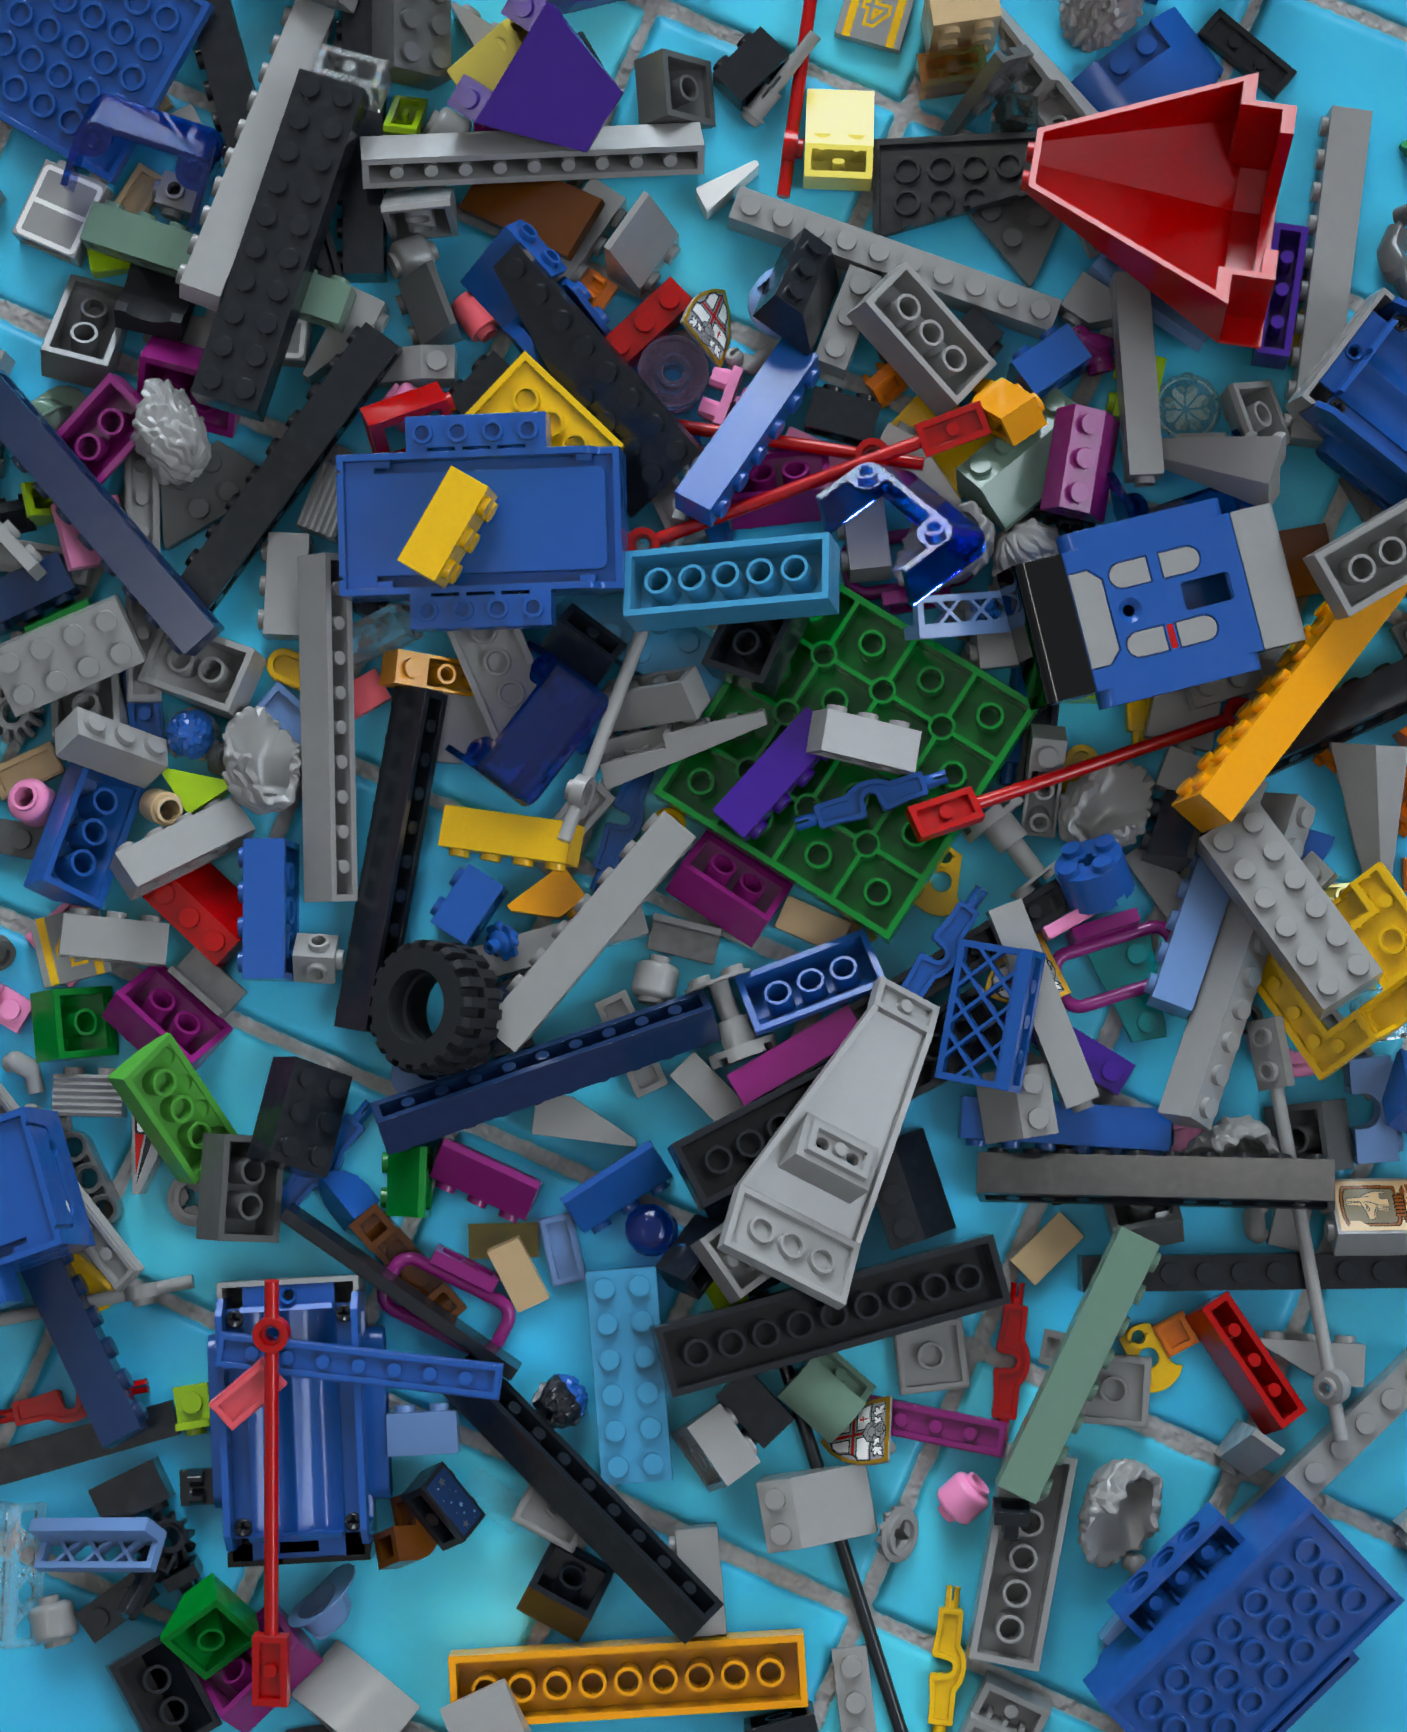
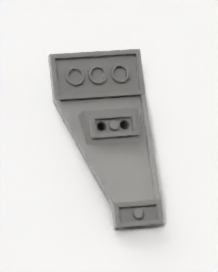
M883 976L874 981L867 1010L735 1186L719 1239L718 1250L837 1310L846 1306L860 1246L933 1038L940 1010L939 1006Z

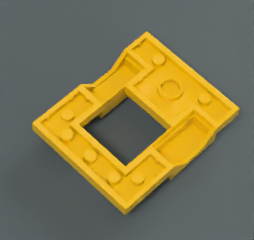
M1377 862L1349 883L1340 896L1332 901L1383 970L1379 981L1383 991L1329 1029L1323 1019L1319 1021L1271 953L1268 955L1262 979L1257 988V992L1273 1015L1283 1016L1285 1032L1319 1080H1325L1378 1040H1384L1407 1023V895L1383 862Z

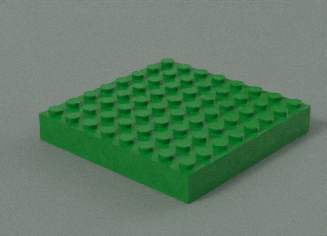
M839 583V614L810 617L775 698L724 681L702 717L709 716L711 721L725 719L729 713L738 712L739 715L765 708L767 725L672 763L653 793L658 800L680 812L685 817L860 927L865 928V930L887 944H890L963 830L960 829L918 843L905 814L907 807L968 786L972 787L976 796L985 794L1036 716L1038 704L932 639L905 641L904 627L909 625ZM827 704H835L847 707V713L858 715V712L876 714L879 716L878 721L889 723V720L910 723V729L922 731L915 772L921 771L923 776L943 769L946 772L949 783L928 789V796L884 812L878 803L877 797L875 795H868L864 800L868 814L865 819L839 824L821 830L819 825L798 832L794 817L815 812L814 805L844 796L853 786L869 779L890 781L909 774L896 775L834 759H829L826 762L821 759L813 768L816 773L803 788L798 785L789 794L792 800L787 807L779 814L774 811L766 820L769 825L761 836L756 840L751 837L746 843L719 820L712 811L806 706L812 711L826 709Z

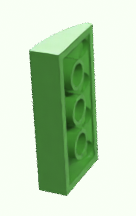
M166 1032L141 1048L107 1077L178 1182L195 1185L200 1180L203 1133L238 1135L171 1033Z

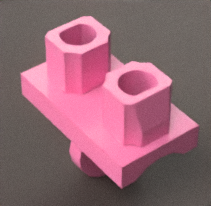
M735 365L732 371L719 367L713 368L708 387L724 393L720 402L703 396L697 416L715 425L723 423L732 407L735 406L747 389V387H744L741 396H737L744 375H742L744 368Z

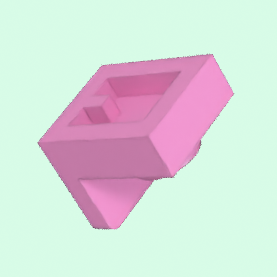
M0 983V1024L20 1034L32 1014L30 999L7 985Z

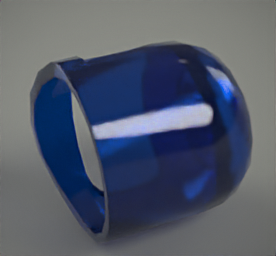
M643 1204L636 1207L628 1215L625 1222V1236L628 1243L637 1253L647 1257H658L665 1254L679 1236L678 1222L664 1207L656 1204Z

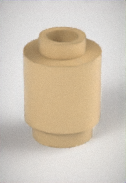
M152 788L147 790L140 798L139 810L141 815L146 820L158 825L171 826L183 814L181 799L172 792L160 788Z

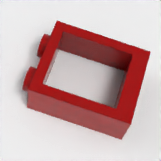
M437 381L359 408L372 453L406 452V447L390 452L384 431L387 427L405 422V417L422 416L438 410L439 415H451L452 412L456 411L450 392L444 393Z

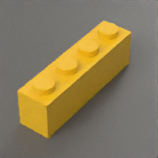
M445 805L438 846L449 849L448 855L469 859L470 853L481 854L480 860L501 863V858L503 857L513 859L512 864L533 868V863L538 862L545 863L544 869L565 872L566 867L578 868L585 827L577 824L571 843L567 844L557 839L563 824L561 820Z

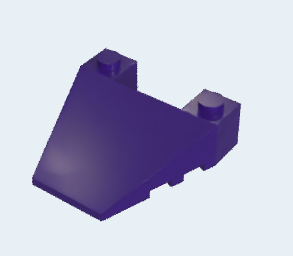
M508 0L501 14L527 30V36L494 91L476 79L464 74L446 104L481 126L587 153L622 97V90L598 59L583 43L584 41L573 30L556 6L547 0Z

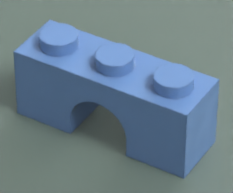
M1383 1053L1356 1056L1342 1067L1344 1092L1352 1095L1368 1094L1373 1102L1371 1118L1364 1124L1349 1126L1353 1161L1356 1164L1400 1161L1399 1152L1403 1151L1404 1148L1402 1132L1387 1126L1382 1098L1394 1061H1391V1056Z

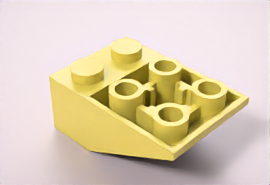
M509 18L503 20L448 68L447 73L456 86L462 76L466 74L494 91L527 36L528 31Z
M807 88L803 189L870 192L874 146V91Z

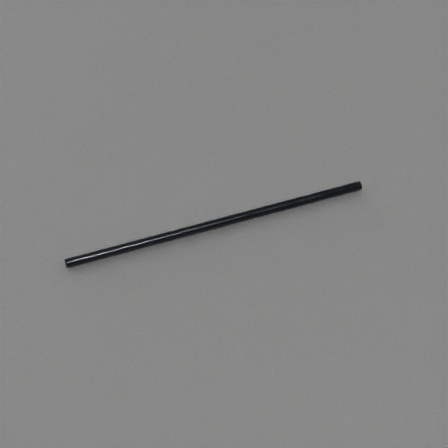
M769 1290L759 1292L755 1295L756 1297L765 1294H769ZM792 1365L779 1368L784 1387L795 1374ZM792 1410L810 1469L824 1467L812 1427ZM848 1539L836 1541L834 1545L893 1731L908 1732Z

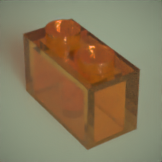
M984 44L916 54L914 72L919 101L966 94L987 64Z

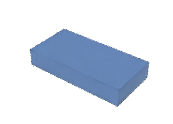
M277 682L256 706L265 707L266 712L271 714L273 720L280 722V729L289 730V734L295 742L301 745L300 700L280 682Z
M565 1212L539 1218V1228L553 1287L586 1280L584 1261L574 1218L571 1214Z

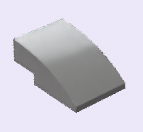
M723 1222L690 1247L731 1305L772 1276L717 1249L724 1225Z
M338 1639L323 1655V1661L290 1694L294 1700L330 1732H400L420 1709V1706L400 1688Z
M987 1670L958 1732H1041L1051 1714V1700Z

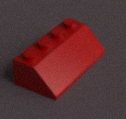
M211 863L142 896L216 967L223 968L242 948L243 938L238 936L237 923L238 918L243 917V903H239L238 888Z

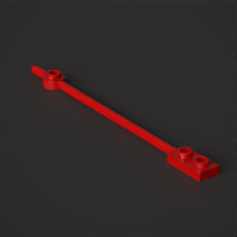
M817 0L803 1L797 47L809 31H813ZM810 54L793 74L776 195L782 199L790 198L795 159H802L805 139L798 138Z
M979 400L914 424L917 436L731 504L726 515L723 518L718 517L712 526L919 449L923 450L925 458H929L991 435L992 432L981 402ZM691 519L656 533L649 528L638 527L628 534L629 551L638 550L637 543L641 539L649 541V549L660 548L661 545L707 529L709 526L696 519Z
M678 419L691 435L712 438L721 426ZM780 435L777 440L772 439L767 447L852 460L887 447V445L878 438H867L856 447ZM906 454L865 469L863 472L871 475L879 474L887 466L923 471L925 457Z
M1234 697L1226 703L1220 715L976 796L972 787L968 786L909 806L905 814L918 843L983 822L985 815L982 809L1225 728L1229 725L1233 726L1237 721L1233 715H1236L1239 708L1249 699Z
M266 1279L264 1280V1317L256 1323L252 1331V1339L255 1346L264 1352V1632L255 1631L252 1635V1706L287 1708L290 1704L291 1633L278 1632L279 1351L288 1344L291 1338V1328L288 1322L279 1316V1280ZM269 1327H274L278 1330L279 1336L277 1338L269 1335Z

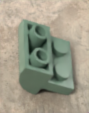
M838 1352L806 1360L777 1397L831 1443L866 1405V1400L876 1386Z

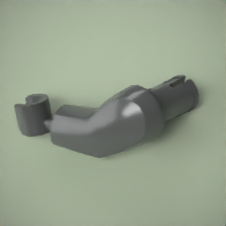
M1407 204L1394 209L1392 216L1395 224L1388 225L1376 253L1384 282L1393 284L1400 298L1407 300V229L1405 228L1407 226Z

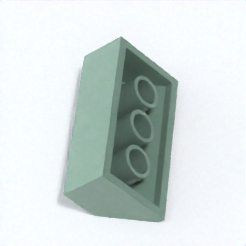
M1056 387L1041 399L1045 407L1042 413L1047 425L1015 447L995 436L956 468L957 492L967 501L972 500L976 502L978 507L982 508L985 516L1004 532L1009 530L1041 503L1056 408L1075 404Z

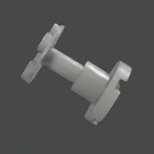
M1021 796L994 805L984 813L985 818L983 822L968 826V828L961 832L969 843L984 834L1000 855L1005 851L1009 854L1029 880L1010 895L1011 898L1016 897V899H1023L1041 886L1037 880L1041 876L1046 881L1054 876V866L1057 861L1055 860L1045 868L1023 840V837L1028 833L1011 813L1024 802Z
M742 962L722 969L723 971L720 972L721 977L711 980L710 975L707 974L690 980V983H688L689 989L684 991L686 995L700 989L709 988L721 1022L717 1024L724 1051L708 1057L712 1070L723 1066L721 1060H723L724 1066H728L761 1054L766 1048L771 1050L777 1046L774 1033L756 1038L748 1013L740 1014L729 980L751 971L750 968L744 969Z

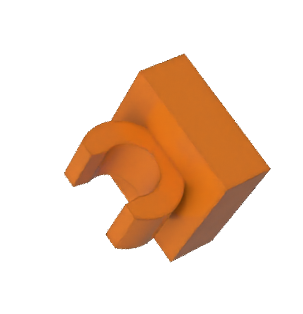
M591 267L581 280V283L592 295L588 299L593 307L599 306L603 311L619 290L618 285Z
M878 362L875 364L878 371L872 377L864 374L862 378L870 395L876 398L875 402L881 403V409H884L904 392L908 386L889 363L884 365Z

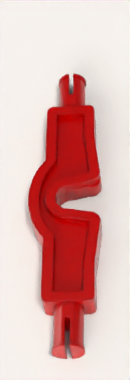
M1011 1282L1010 1298L1012 1303L1003 1305L1001 1324L996 1341V1351L1015 1356L1016 1363L1011 1368L996 1367L993 1369L991 1416L996 1418V1420L1008 1422L1005 1441L1009 1440L1010 1420H1015L1017 1416L1020 1385L1026 1379L1030 1368V1352L1025 1342L1028 1307L1023 1305L1026 1283H1019L1016 1296L1017 1282Z
M147 1378L133 1381L134 1386L130 1388L133 1395L150 1392L149 1386L135 1388L136 1386L149 1384ZM59 1389L33 1398L15 1401L12 1403V1408L0 1410V1416H6L5 1418H0V1424L15 1421L16 1426L49 1419L58 1423H72L88 1417L77 1392L76 1405L74 1408H69L66 1406L62 1391Z

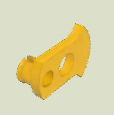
M952 847L948 852L951 857L950 862L941 863L935 874L943 872L950 877V888L944 892L936 891L930 880L915 903L923 912L933 916H949L959 902L957 893L962 854L955 851Z
M1138 1323L1130 1326L1123 1337H1119L1118 1340L1126 1355L1139 1356L1140 1351L1147 1347L1153 1348L1157 1352L1158 1361L1151 1367L1150 1393L1165 1390L1177 1380L1183 1365L1174 1364L1168 1358L1150 1323ZM1140 1330L1143 1334L1141 1341L1133 1342L1131 1340L1133 1332Z

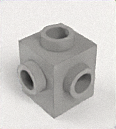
M176 169L174 173L164 170L162 178L155 181L152 198L161 212V216L175 222H180L182 218L198 223L209 192L203 181L196 180L195 176L187 171Z
M297 933L292 953L294 982L335 984L338 970H344L345 950L339 949V935Z

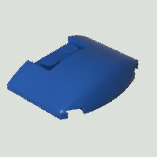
M1174 6L1150 20L1148 25L1098 62L1097 60L1093 62L1071 83L1098 112H1103L1217 83L1224 69Z

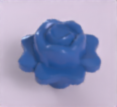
M496 921L494 925L486 927L488 936H486L484 950L488 955L500 956L505 962L511 957L518 955L516 947H518L519 941L518 933L515 929L508 925L504 926L501 921Z

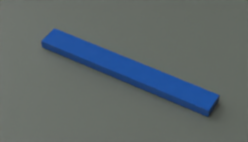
M218 1331L214 1368L246 1371L264 1356V1352L255 1346L252 1334ZM290 1339L288 1344L279 1351V1374L283 1376L500 1400L504 1363Z

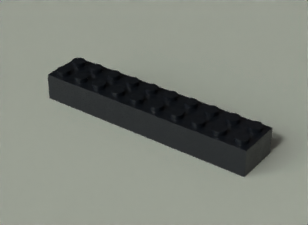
M299 68L190 391L198 403L264 422L370 105L365 87Z
M975 987L960 994V998L965 1006L980 996ZM948 1001L939 1005L940 1010L933 1038L911 1101L950 1081L934 1078ZM984 1002L970 1011L978 1026H981L993 1017ZM965 1016L955 1023L954 1033L959 1041L974 1031ZM996 1022L986 1029L983 1034L993 1047L1002 1040L1003 1030ZM978 1036L964 1046L972 1061L987 1051ZM958 1051L949 1057L946 1073L957 1074L967 1066ZM825 1065L672 1143L667 1148L699 1211L732 1195L740 1179Z
M982 1234L856 1269L846 1306L840 1310L794 1287H790L731 1305L650 1326L667 1394L674 1398L1012 1302L993 1234Z

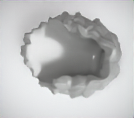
M1059 0L1060 7L1058 12L1060 13V25L1064 30L1063 37L1070 40L1073 48L1081 47L1082 52L1091 53L1093 50L1096 51L1104 47H1110L1113 41L1121 39L1123 33L1136 26V18L1143 15L1144 0Z
M149 378V380L143 381L144 386L141 395L144 398L136 405L135 419L132 422L135 430L130 436V440L136 443V452L145 457L146 463L153 468V474L159 484L168 485L173 483L178 486L183 483L193 482L195 477H200L212 457L211 444L209 443L204 423L205 419L203 416H198L196 407L191 405L185 389H174L169 379L163 382L160 378Z
M972 500L961 503L958 506L947 505L938 510L932 509L930 512H926L919 516L918 521L911 523L906 538L902 539L904 548L897 553L898 559L894 563L895 567L892 568L893 576L898 580L900 586H907L910 592L918 590L920 593H927L930 591L939 592L942 587L947 588L953 583H960L972 574L976 575L988 563L994 552L996 534L994 524L985 516L982 508L978 507L977 503Z
M1034 518L1029 520L1022 519L1006 532L1001 531L998 533L994 542V552L991 555L994 562L991 575L993 578H996L997 590L1028 589L1026 577L1012 578L1010 571L1025 563L1058 555L1055 538L1060 535L1058 533L1059 529L1056 526L1043 524Z
M246 706L241 712H234V718L229 720L226 732L222 734L224 739V756L222 760L225 771L221 775L228 786L227 789L238 804L246 807L254 814L263 815L270 812H281L292 806L295 802L296 791L301 785V745L295 742L289 734V730L280 729V722L273 720L271 714L266 712L265 707L255 706L253 708L252 706Z
M1132 761L1127 763L1121 762L1082 775L1076 782L1070 781L1065 793L1060 796L1061 806L1057 811L1060 838L1066 842H1082L1097 838L1103 834H1112L1121 847L1135 844L1136 837L1139 834L1143 835L1145 833L1147 819L1151 817L1148 810L1153 806L1151 797L1154 793L1153 786L1155 781L1152 780L1151 776L1146 775L1147 770L1144 767L1134 765Z
M1251 1115L1231 1118L1227 1116L1222 1117L1221 1120L1216 1122V1125H1212L1211 1130L1201 1132L1188 1142L1186 1149L1181 1151L1184 1153V1156H1198L1201 1152H1216L1220 1154V1157H1234L1236 1153L1247 1152L1255 1154L1256 1158H1270L1271 1154L1280 1153L1278 1141L1275 1137L1271 1136L1268 1126L1260 1120H1255Z
M1126 1458L1121 1460L1113 1459L1099 1467L1092 1476L1090 1483L1087 1485V1490L1083 1497L1084 1503L1078 1515V1531L1080 1536L1077 1539L1089 1564L1095 1563L1097 1568L1102 1567L1104 1569L1111 1567L1113 1563H1118L1119 1559L1125 1558L1127 1552L1131 1550L1140 1551L1142 1543L1147 1538L1153 1537L1154 1533L1159 1532L1158 1518L1162 1506L1160 1500L1162 1499L1163 1480L1146 1463Z

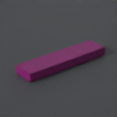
M847 1004L726 1076L745 1106L834 1054L858 1021Z
M871 1394L869 1401L881 1398V1396ZM892 1399L891 1436L1002 1458L1008 1422Z

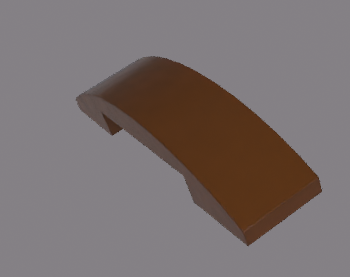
M376 1202L349 1225L351 1230L371 1252L375 1253L386 1267L395 1256L403 1252H416L424 1255L403 1230L389 1216H386V1212ZM412 1265L405 1266L398 1276L456 1317L467 1309L465 1303L449 1283Z

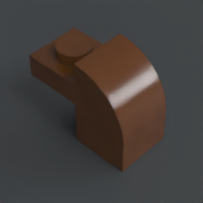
M402 1494L390 1499L395 1526L373 1535L379 1570L398 1569L429 1556L437 1545L401 1500L400 1496Z

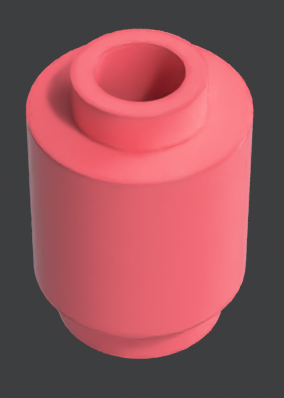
M469 291L464 292L453 301L451 309L454 311V317L473 342L481 340L484 343L497 334L499 323Z

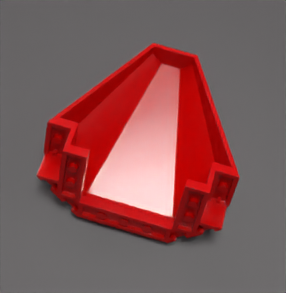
M1259 72L1037 129L1036 141H1028L1025 163H1031V170L1023 171L1020 191L1027 192L1028 196L1216 343L1261 349L1264 320L1275 283L1279 250L1271 249L1277 198L1294 136L1297 113L1296 105L1256 100Z

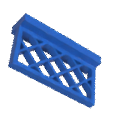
M959 939L934 1078L1021 1094L1045 963V953L1031 949ZM969 948L979 949L986 959V962L974 971H971L966 963ZM988 951L997 953L991 957ZM1006 954L1016 955L1014 971L1004 977L996 962ZM991 967L999 982L985 992L976 977ZM971 981L980 996L965 1006L960 998L961 988ZM1004 987L1009 995V1002L1005 1008L998 1012L989 997ZM984 1002L993 1017L981 1026H978L970 1011ZM965 1016L974 1031L959 1041L954 1033V1026L958 1020ZM997 1022L1003 1030L1002 1040L992 1047L983 1032ZM978 1036L987 1051L972 1061L964 1046ZM958 1051L967 1066L957 1074L946 1073L949 1057ZM989 1057L992 1058L997 1066L994 1081L984 1080L976 1068ZM969 1072H972L975 1078L968 1077L965 1075H967Z

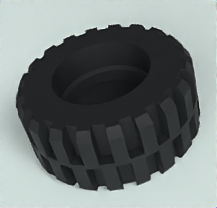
M422 939L400 946L396 950L397 953L392 952L384 961L386 966L379 968L374 977L377 979L375 986H371L369 994L372 997V1004L368 1006V1016L372 1017L373 1023L369 1026L373 1037L378 1039L375 1042L382 1054H386L385 1058L387 1061L407 1073L447 1076L473 1068L479 1063V1057H485L491 1046L489 1043L491 1040L496 1039L499 1029L496 1028L497 1022L502 1019V1010H499V1001L502 1000L501 990L496 988L495 983L498 982L494 971L488 970L490 964L483 955H478L475 949L461 943ZM438 982L443 993L444 1009L441 1022L437 1030L432 1034L427 1021L426 1008L430 992Z

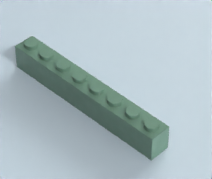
M93 200L80 240L89 250L176 278L180 265L182 263L187 265L191 255L187 254V250L194 233L189 232L188 227L177 222L170 221L169 225L158 222L155 216L144 211H138L137 215L127 212L124 206L114 201L106 200L105 204ZM315 269L298 319L343 333L357 295L349 280L338 275H331L330 278L318 275V271Z
M1120 1225L1116 1226L995 1479L997 1486L1035 1505L1040 1497L1043 1499L1047 1497L1053 1484V1479L1049 1478L1055 1465L1060 1467L1068 1453L1069 1447L1065 1446V1443L1070 1433L1076 1434L1083 1422L1084 1415L1080 1412L1086 1400L1091 1402L1098 1391L1100 1383L1096 1381L1101 1368L1107 1370L1115 1354V1350L1111 1349L1116 1337L1122 1338L1129 1326L1131 1318L1127 1317L1131 1305L1132 1303L1138 1305L1144 1295L1146 1286L1142 1282L1148 1271L1151 1273L1155 1271L1162 1254L1157 1252L1160 1247L1159 1244Z

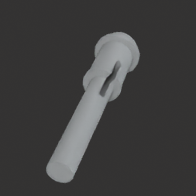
M810 30L769 84L764 83L749 105L742 107L744 111L740 116L755 128L759 124L763 125L765 123L763 121L764 117L778 99L782 97L779 94L821 38Z

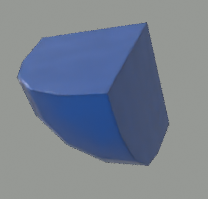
M330 1171L327 1178H319L318 1180L319 1193L324 1205L344 1231L349 1229V1225L375 1202L378 1204L380 1201L371 1188L357 1175L352 1173Z

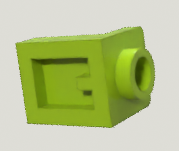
M209 1381L172 1388L178 1422L175 1424V1431L185 1430L186 1436L207 1433L206 1427L210 1426V1407L208 1405Z

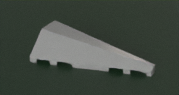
M1001 7L1002 18L998 30L1001 38L998 44L1001 51L1005 52L1008 48H1016L1019 45L1026 44L1034 53L1026 65L1028 72L1019 81L1014 83L1026 118L1032 120L1035 130L1037 131L1040 127L1099 113L1008 12Z
M1226 432L1179 433L1176 437L1162 438L1165 470L1255 506L1266 503L1273 505L1280 493V467L1286 459L1285 432H1276L1273 436H1258L1257 432H1247L1245 436L1228 437Z
M765 708L739 715L738 712L729 713L725 719L711 721L708 716L688 724H684L682 721L674 722L658 728L652 727L644 730L641 728L635 732L619 736L612 732L600 762V769L606 789H611L767 725Z
M1329 742V750L1333 754L1337 773H1335L1337 783L1341 785L1345 802L1343 807L1355 857L1359 859L1362 874L1377 862H1383L1392 875L1407 767V747Z

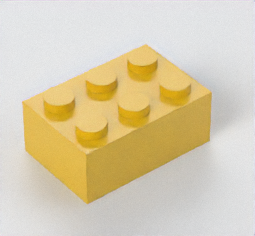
M451 465L397 560L410 570L444 589L448 583L453 585L463 569V566L460 565L462 558L466 552L471 554L480 540L481 535L477 532L484 521L488 523L494 516L498 508V504L495 502L498 496L487 485Z

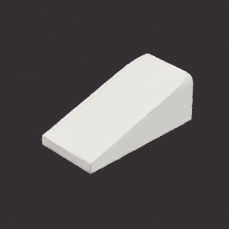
M753 160L696 188V201L706 220L710 219L736 196L740 186L746 187L759 175V163L757 160Z

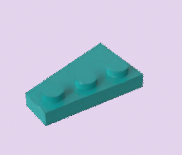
M1151 934L1086 954L1100 984L1103 985L1106 992L1148 979L1151 972L1155 974L1157 972ZM1148 993L1112 1004L1131 1042L1167 1037L1163 1011L1145 1005Z

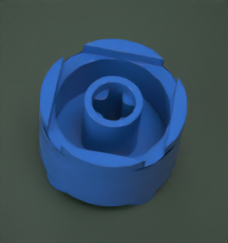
M1103 834L1097 838L1082 842L1070 841L1061 847L1062 854L1057 859L1054 870L1070 909H1073V907L1078 908L1079 913L1084 915L1099 914L1117 907L1116 900L1124 894L1126 899L1132 894L1135 882L1123 849L1112 834Z

